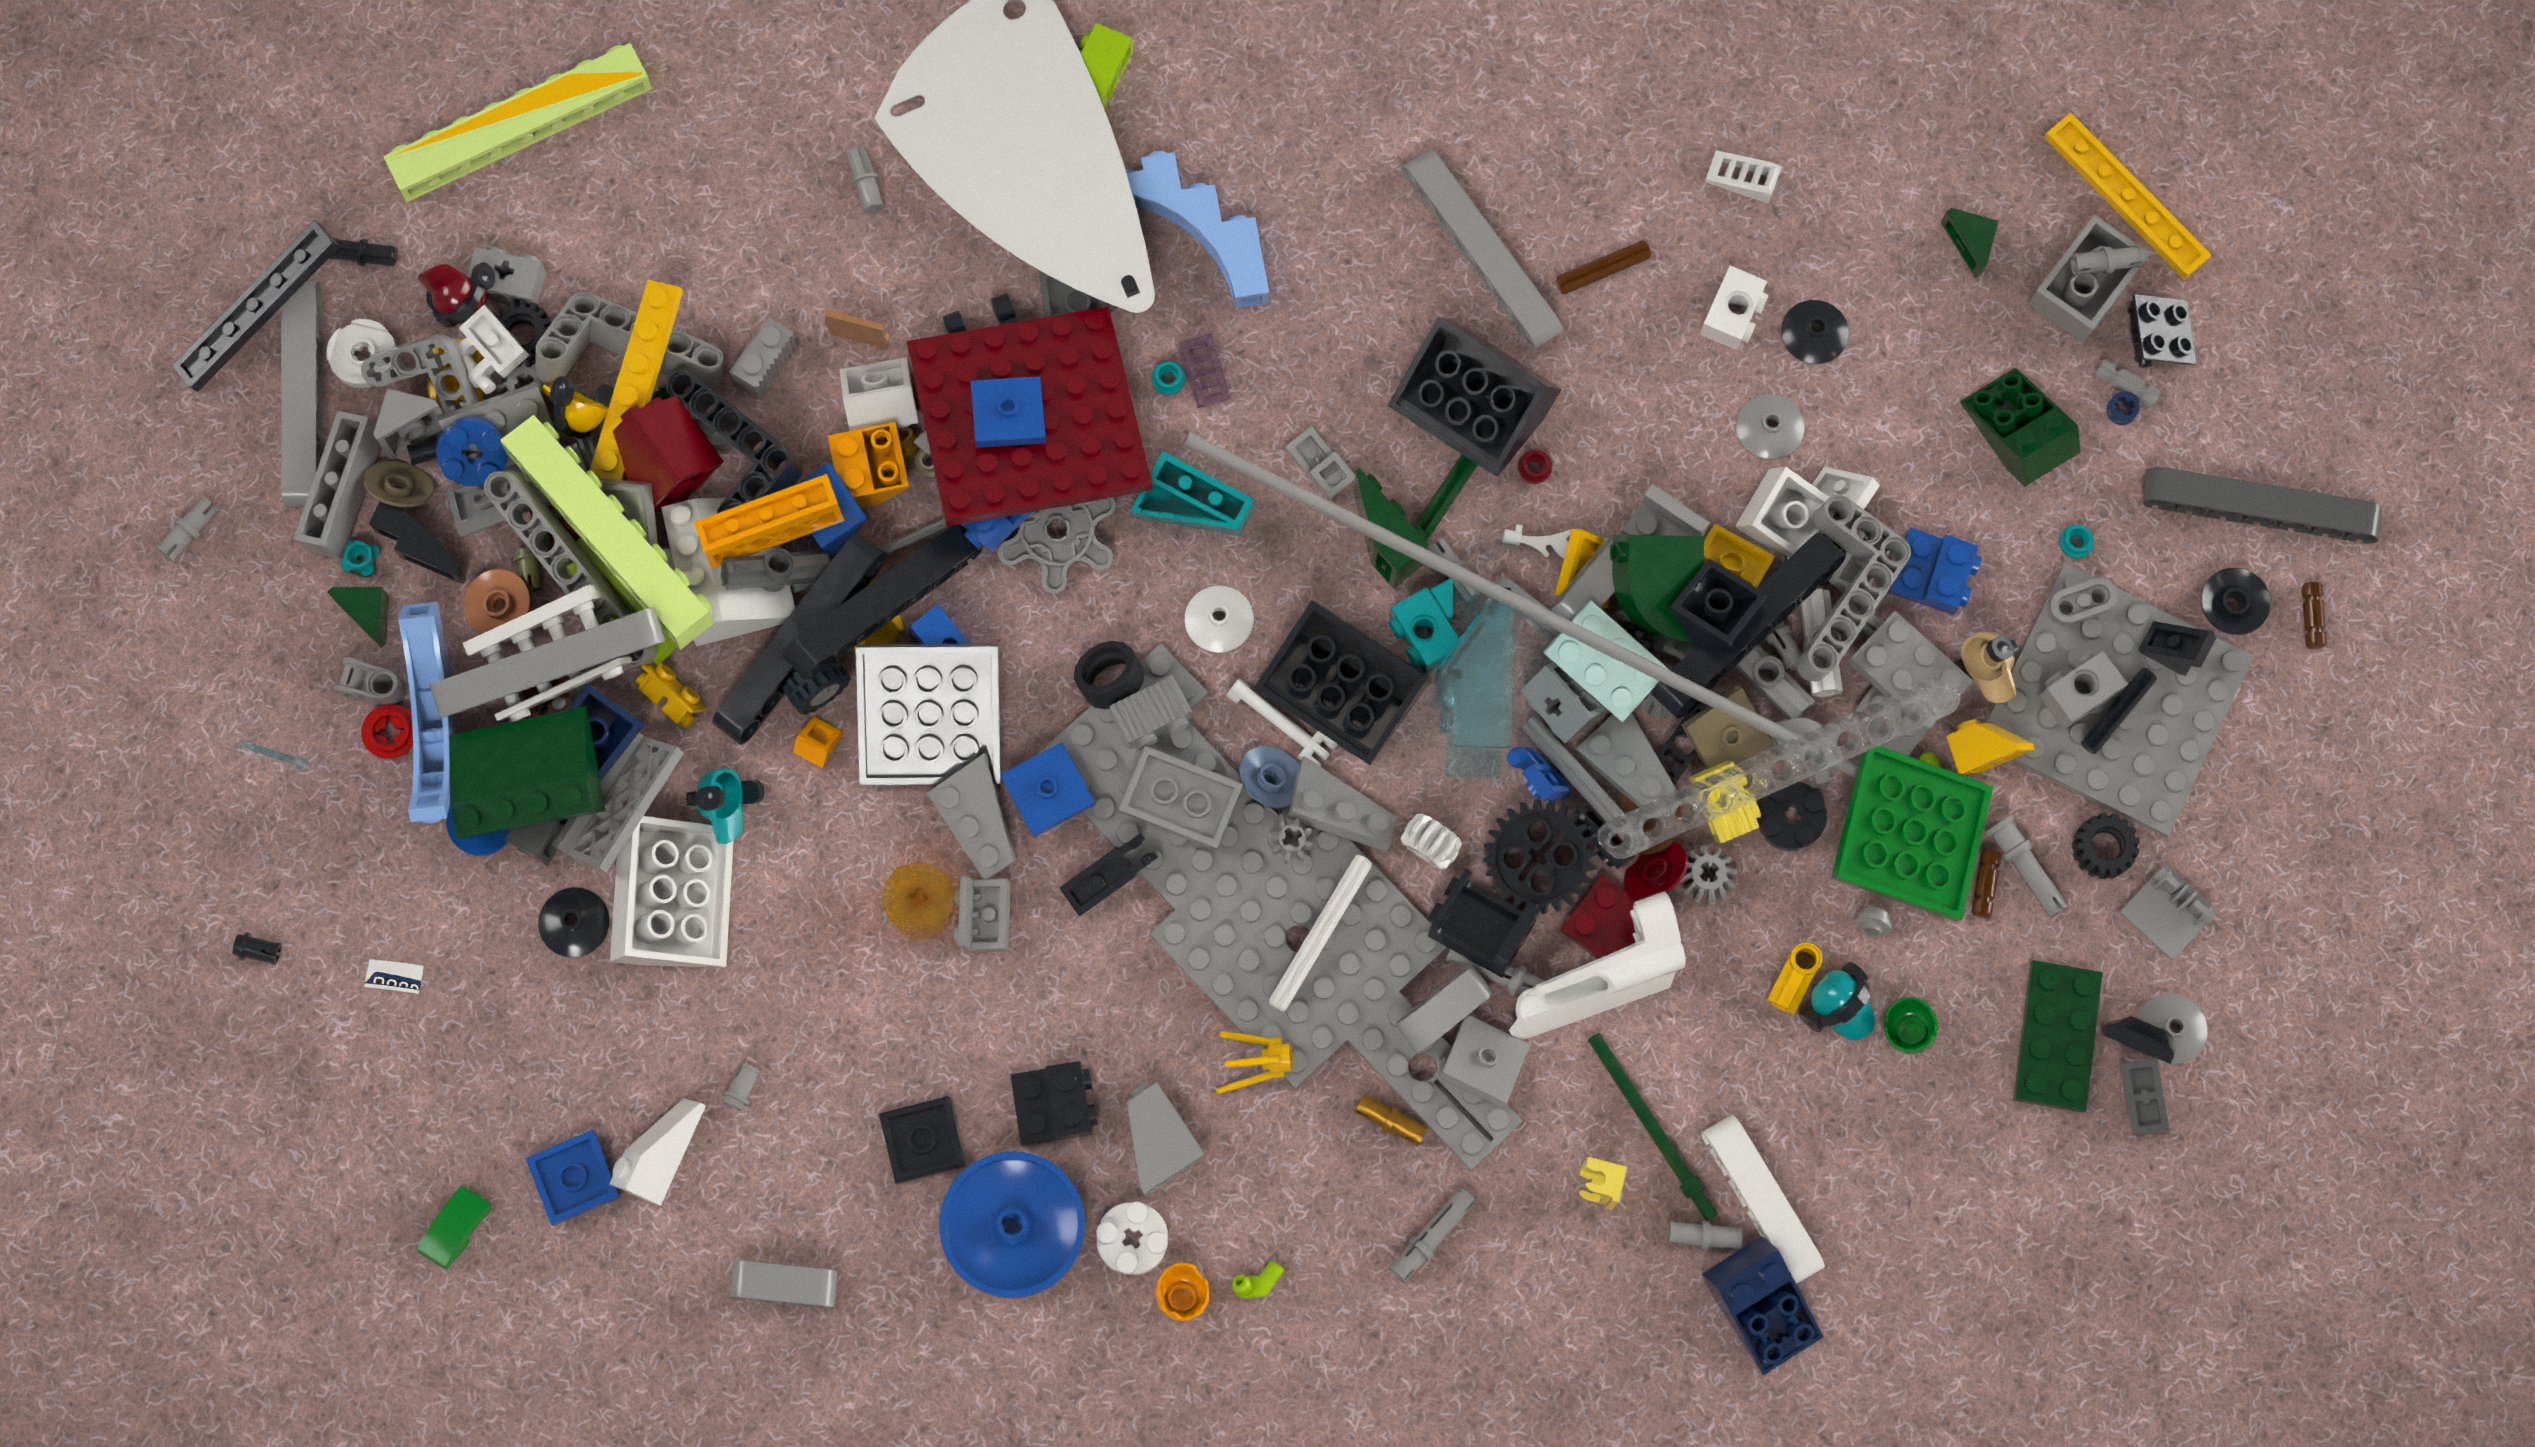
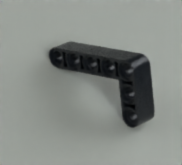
M679 369L669 375L666 381V390L671 397L677 395L691 414L754 463L720 504L717 513L792 487L799 481L803 474L802 462L784 445L690 371ZM688 386H691L690 389H689V391H687L686 393H684L685 389H686ZM714 404L713 409L707 412L708 408ZM738 423L736 429L730 432L732 426ZM762 442L760 448L754 451L755 446ZM783 461H786L785 466L782 469L778 470L779 465ZM764 487L762 494L756 497L757 492Z

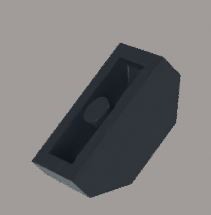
M2133 1016L2108 1022L2103 1032V1036L2171 1064L2175 1055V1050L2165 1030Z

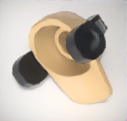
M1989 631L1977 632L1965 639L1961 647L1962 659L1953 663L1975 681L1979 690L1989 702L2005 703L2015 698L2016 688L2011 669L2014 665V654L2021 650L2016 639L2009 640L2005 636H1999Z

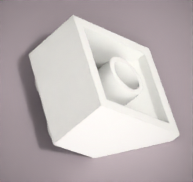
M907 357L839 369L849 431L890 422H896L897 430L908 428L911 424L918 423Z
M1772 468L1767 471L1735 527L1763 546L1791 557L1813 535L1820 532L1814 524V514L1830 497L1789 468ZM1828 509L1830 516L1833 517L1835 511Z

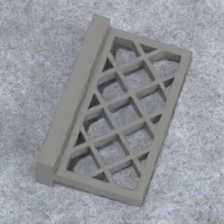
M638 733L604 779L600 781L606 811L568 819L551 846L582 866L586 864L607 873L684 752L675 746ZM648 770V774L642 777L643 773ZM627 800H629L628 804L625 805L624 807H622L623 804H624ZM609 830V834L603 837L605 832ZM606 849V851L601 857V852Z

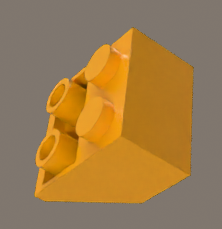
M896 422L828 435L834 470L860 509L880 505L909 489Z

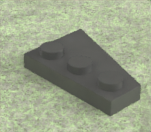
M1042 271L1039 272L1045 317L1108 306L1110 311L1119 308L1076 290ZM1126 275L1122 278L1121 284L1127 298L1140 293L1133 276Z

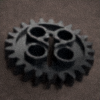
M1534 799L1533 809L1531 810L1526 802H1521V813L1519 814L1512 808L1507 809L1510 820L1497 818L1496 821L1501 829L1500 831L1489 830L1488 833L1495 838L1494 843L1484 844L1485 848L1492 851V856L1483 858V862L1493 863V868L1485 874L1486 876H1496L1498 879L1493 884L1492 889L1502 887L1505 889L1501 897L1502 900H1507L1512 896L1515 897L1513 902L1514 908H1519L1523 902H1526V905L1528 902L1535 906L1539 905L1541 914H1547L1549 904L1553 906L1556 912L1561 911V900H1564L1569 905L1575 904L1572 893L1584 896L1585 892L1580 884L1582 882L1593 883V880L1586 875L1587 870L1598 869V866L1589 862V858L1599 855V852L1589 850L1588 845L1593 843L1596 838L1584 836L1590 825L1583 824L1578 826L1576 824L1580 817L1579 813L1567 817V805H1563L1558 811H1555V801L1553 800L1548 801L1545 809H1543L1539 799ZM1539 821L1545 824L1548 831L1546 838L1541 842L1534 840L1531 835L1533 824ZM1561 832L1562 838L1544 856L1548 860L1547 863L1536 864L1524 881H1520L1519 876L1537 858L1534 853L1535 849H1546L1554 836ZM1563 845H1568L1574 852V859L1569 865L1561 864L1557 858V851ZM1514 848L1520 849L1524 854V862L1519 868L1512 867L1508 862V854ZM1541 871L1547 873L1551 880L1550 887L1544 892L1539 891L1534 885V878Z

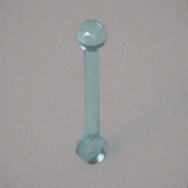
M243 739L239 741L238 747L294 764L299 770H305L309 766V760L306 757L295 758L255 745Z

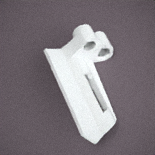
M1664 891L1634 902L1630 916L1636 932L1633 933L1636 941L1635 944L1522 992L1516 1002L1515 1012L1517 1020L1509 1029L1510 1034L1520 1040H1525L1670 988L1675 972L1685 967L1686 957L1681 944L1675 911L1668 894Z

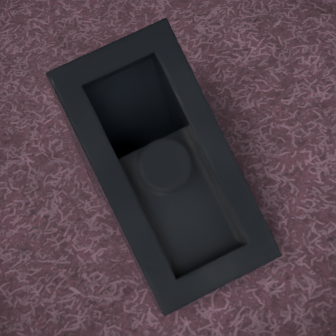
M2153 621L2138 651L2174 672L2186 676L2191 666L2201 668L2216 638L2207 630Z

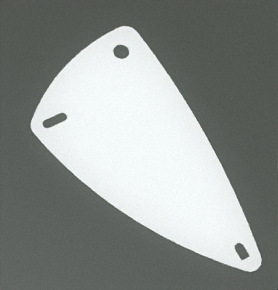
M970 0L938 25L899 68L875 116L877 124L918 175L956 212L994 242L1031 266L1076 290L1130 312L1140 313L1146 311L1154 303L1155 291L1136 204L1111 125L1097 89L1060 11L1053 0H1021L1026 6L1025 13L1022 17L1012 20L1005 17L1003 13L1005 4L1010 0ZM918 95L925 98V103L921 107L897 117L891 114V108L894 105ZM1126 275L1134 277L1140 293L1127 298L1121 284L1122 278Z

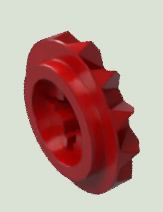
M395 704L382 705L372 710L365 718L361 729L362 741L367 750L379 759L394 760L402 755H408V751L413 746L412 713L406 708ZM389 719L395 729H401L400 733L394 735L392 745L386 736L376 735L387 731Z

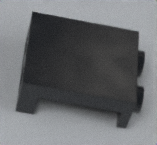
M1465 869L1460 879L1454 876L1448 884L1444 893L1447 896L1444 904L1437 902L1427 920L1432 923L1428 937L1502 978L1532 931L1541 908L1528 902L1523 911L1514 908L1511 904L1471 883L1470 877L1472 872Z

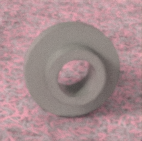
M1876 907L1865 908L1856 920V925L1861 929V932L1871 938L1886 936L1892 928L1890 915Z

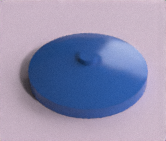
M1016 1151L1001 1152L974 1162L954 1180L945 1195L941 1207L939 1233L941 1244L949 1263L966 1283L991 1296L1009 1299L1024 1298L1049 1289L1059 1282L1072 1268L1083 1245L1085 1215L1075 1186L1059 1167L1034 1154Z

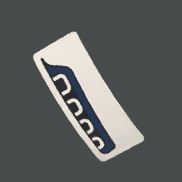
M369 959L364 987L419 994L424 966Z

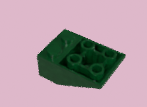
M2014 368L1960 401L2002 464L2024 487L2081 453L2078 425L2017 368Z
M1359 468L1355 472L1353 488L1359 516L1428 550V537L1425 532L1416 524L1412 526L1403 517L1405 512L1399 503L1394 499L1389 501L1381 492L1382 486L1378 480L1370 473L1366 476ZM1364 535L1371 565L1393 589L1424 565Z

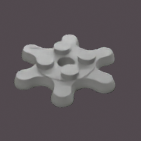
M1112 497L1032 512L1019 525L1017 535L1000 545L998 548L999 559L1002 563L1009 566L1017 565L1025 559L1037 560L1042 567V586L1044 590L1052 594L1060 593L1065 589L1067 585V570L1074 562L1084 561L1094 569H1107L1112 564L1113 553L1108 546L1101 544L1096 539L1094 530L1100 520L1110 517L1116 509L1115 499ZM1054 520H1063L1067 526L1066 535L1060 539H1053L1048 533L1049 524Z

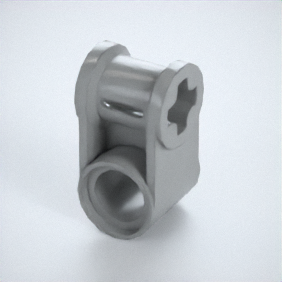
M344 657L342 664L345 667L339 684L333 687L332 691L349 699L367 701L381 706L386 704L398 705L403 701L406 694L405 685L391 670L370 665L358 659ZM393 682V687L388 693L380 694V688L383 684Z

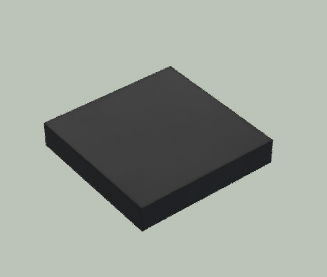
M949 1096L879 1113L895 1184L966 1167Z

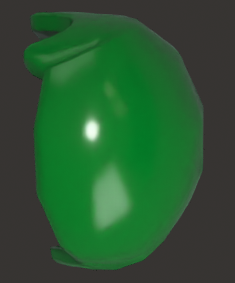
M1916 997L1900 998L1886 1010L1884 1022L1885 1037L1889 1044L1905 1054L1922 1053L1935 1042L1938 1033L1937 1016L1926 1001Z

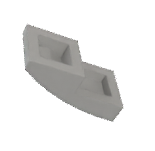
M1312 425L1283 448L1328 499H1331L1355 479L1354 473L1336 451H1331Z

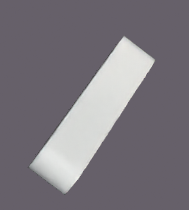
M1731 1114L1702 1131L1703 1141L1706 1145L1710 1144L1712 1147L1709 1151L1724 1176L1729 1175L1731 1179L1728 1181L1742 1206H1747L1750 1210L1747 1214L1759 1234L1763 1238L1766 1237L1768 1242L1779 1250L1795 1283L1798 1284L1825 1268L1821 1255L1739 1120Z

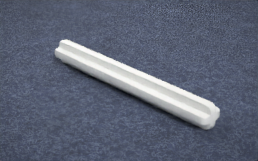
M1357 854L1270 997L1269 1004L1277 1010L1284 1012L1288 1008L1371 869L1372 862L1364 856Z

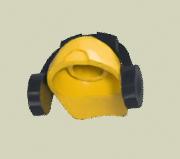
M559 376L554 380L551 388L543 384L541 389L554 403L555 429L570 438L572 436L582 439L590 436L591 431L605 419L615 387L606 384L601 385L597 389L594 399L591 400L575 391V384L572 379Z

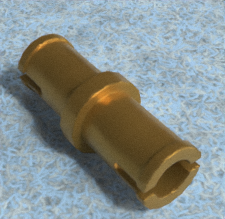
M1366 1093L1363 1094L1354 1111V1114H1358L1381 1126L1382 1132L1388 1134L1390 1131L1411 1142L1416 1147L1420 1144L1428 1126L1422 1125L1400 1113V1108L1396 1106L1390 1108Z

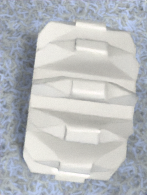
M1416 814L1408 822L1401 836V842L1408 850L1439 869H1446L1450 863H1453L1462 846L1460 838L1455 833L1424 814Z

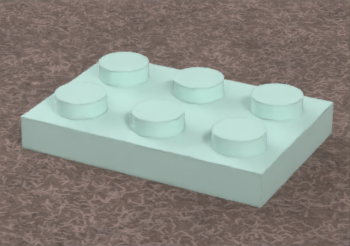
M1591 599L1571 620V622L1669 670ZM1561 632L1543 651L1545 655L1621 722L1632 713L1659 682Z

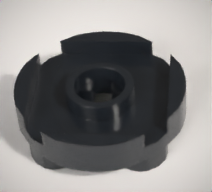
M1790 780L1774 783L1762 795L1757 804L1761 817L1756 820L1760 832L1770 845L1784 851H1798L1810 846L1821 836L1826 826L1827 811L1824 805V798L1819 792L1805 783ZM1790 807L1795 808L1796 813L1801 816V819L1795 820L1792 825L1787 824V817L1782 816V810L1788 811Z

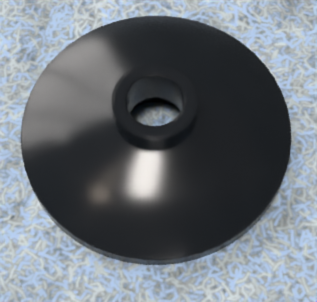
M1807 300L1796 304L1787 312L1782 322L1781 336L1787 350L1798 360L1809 364H1824L1834 360L1843 352L1848 342L1849 328L1845 317L1835 306L1821 300ZM1819 324L1823 331L1814 332L1811 325Z
M2226 568L2213 574L2205 583L2201 593V607L2207 620L2216 629L2230 635H2244L2255 631L2265 622L2270 612L2271 599L2266 585L2257 575L2242 568ZM2227 600H2235L2238 603V609H2230L2227 605Z
M567 888L552 895L543 905L538 919L539 933L545 945L554 953L564 957H581L596 950L604 941L609 929V913L604 902L595 893L583 888ZM569 915H577L578 921L575 925H566V918Z

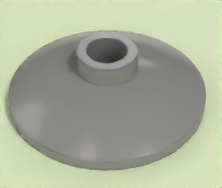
M1766 394L1749 400L1742 407L1737 417L1736 431L1741 444L1747 451L1759 458L1774 460L1786 457L1797 449L1803 439L1804 421L1799 409L1791 401L1782 396ZM1774 419L1777 421L1778 426L1771 428L1766 424V420Z
M2163 994L2148 1001L2141 1009L2137 1019L2166 1031V1035L2175 1050L2171 1064L2185 1063L2201 1052L2207 1039V1023L2200 1008L2190 999L2177 994ZM2171 1021L2179 1023V1033H2174L2170 1030L2169 1024Z

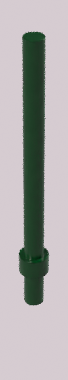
M1597 1033L1589 1038L1588 1042L1679 1179L1682 1184L1679 1188L1685 1197L1692 1199L1705 1221L1715 1217L1718 1213L1703 1191L1705 1186L1697 1175H1692L1601 1034Z

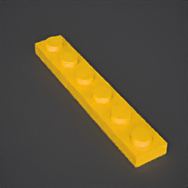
M2071 112L2046 133L2044 139L2183 280H2186L2211 257L2212 254Z
M647 280L590 470L598 478L627 480V474L613 430L623 421L620 417L626 410L635 405H638L639 408L645 407L651 401L684 292L678 286Z

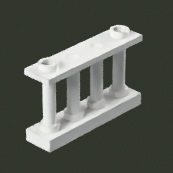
M598 584L585 586L464 642V648L468 656L481 654L483 659L487 658L488 662L492 663L502 659L500 654L502 651L501 644L512 640L513 644H518L521 652L535 648L531 637H533L531 630L543 626L544 630H549L553 641L567 637L562 626L564 622L562 616L572 611L575 616H580L585 630L599 626L592 609L595 608L593 602L603 598L602 592ZM629 655L601 664L602 666L584 674L582 670L569 675V681L556 687H552L550 681L536 687L539 694L523 702L518 692L504 698L509 708L494 715L497 721L510 718L511 722L522 720L531 715L530 708L598 677L602 676L604 681L623 674L622 666L631 663V657Z

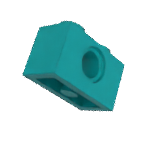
M1427 587L1391 607V620L1388 621L1389 627L1397 639L1403 637L1409 647L1406 653L1414 667L1418 668L1421 666L1424 673L1427 674L1461 654L1463 644ZM1421 626L1427 627L1433 635L1428 639H1421L1415 635L1414 630Z

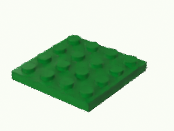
M1872 743L1864 744L1831 878L1954 921L1962 920L1993 786Z

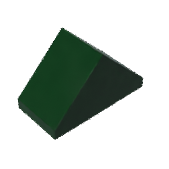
M1951 208L1946 211L1941 224L1973 276L1977 278L1981 276L1987 266L1999 221Z
M332 587L327 591L332 599L380 648L386 644L389 596L382 587Z

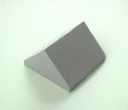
M387 389L373 435L389 459L393 460L408 451L407 445L427 441L440 434L442 429L438 422V416L443 415V412L434 399Z

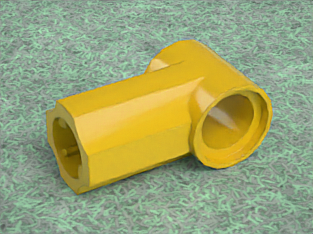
M1801 943L1788 954L1787 960L1766 1000L1768 1003L1792 1015L1795 1014L1816 971L1821 966L1822 953L1818 947L1811 943ZM1798 952L1808 953L1813 959L1812 968H1800L1795 960L1796 954Z

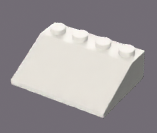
M695 498L661 507L675 569L679 568L690 582L688 588L692 593L697 595L700 592L713 608L710 611V615L714 624L694 639L696 647L782 625L796 608L790 585H785L782 590L777 592H768L763 588L727 591L723 587L720 577L721 566L714 569L711 568L693 522L717 514V510L725 498ZM781 544L750 556L766 555L771 549L781 548ZM771 568L773 571L780 573L777 569Z
M643 816L617 856L610 962L644 966L725 968L727 962L734 841L727 844H718L712 825Z

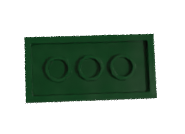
M2035 960L2030 962L2013 1101L2082 1113L2086 1112L2103 972Z

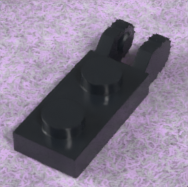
M1142 833L1120 848L1118 846L1059 887L1079 917L1138 876L1137 872L1158 858L1154 851L1148 852L1140 858L1139 862L1131 866L1124 856L1131 849L1134 850L1143 844L1145 837Z

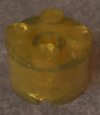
M910 863L900 866L893 871L885 883L882 894L884 911L891 925L901 935L914 940H927L935 937L951 924L956 912L955 894L947 875L937 867L927 863ZM919 895H924L927 902H922L920 908H915L912 900H917Z

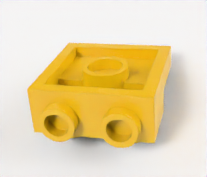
M1714 524L1704 540V564L1710 558L1756 588L1759 587L1776 557L1717 524Z

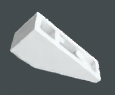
M683 1098L624 1151L622 1157L614 1165L610 1185L642 1200L661 1206L706 1105Z

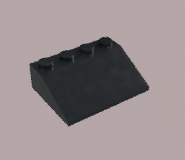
M1437 317L1387 406L1488 472L1499 476L1545 419L1562 389L1457 322Z
M1311 600L1254 688L1368 765H1371L1411 711L1432 678L1318 602Z

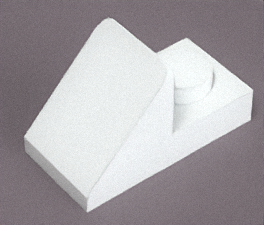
M1825 466L1812 484L1828 497L1843 495L1862 509H1865L1880 486L1873 477Z

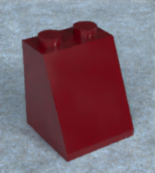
M677 395L664 400L661 397H657L642 408H639L638 405L629 408L620 417L623 421L613 430L628 481L647 482L652 485L654 513L662 510L661 507L683 502L690 498L724 463Z

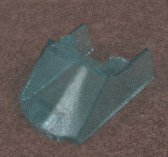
M1503 587L1511 591V587ZM1491 597L1487 598L1436 671L1432 709L1446 710V712H1440L1439 733H1445V776L1448 778L1499 779L1501 777V748H1510L1512 744L1513 608Z

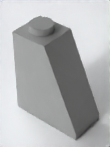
M1157 1082L1152 1086H1149L1148 1083L1140 1085L1129 1094L1132 1099L1127 1101L1140 1189L1145 1198L1205 1158V1153Z

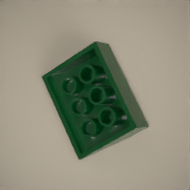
M587 707L449 735L450 806L456 839H476L606 811Z

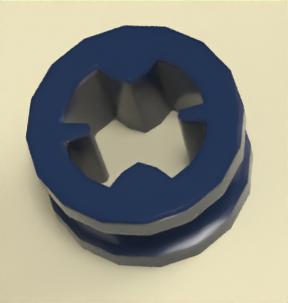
M2119 392L2108 402L2106 407L2107 416L2115 424L2127 425L2138 415L2140 403L2132 393ZM2118 401H2121L2124 406L2129 405L2131 407L2126 416L2123 411H2116L2115 408L2119 404Z

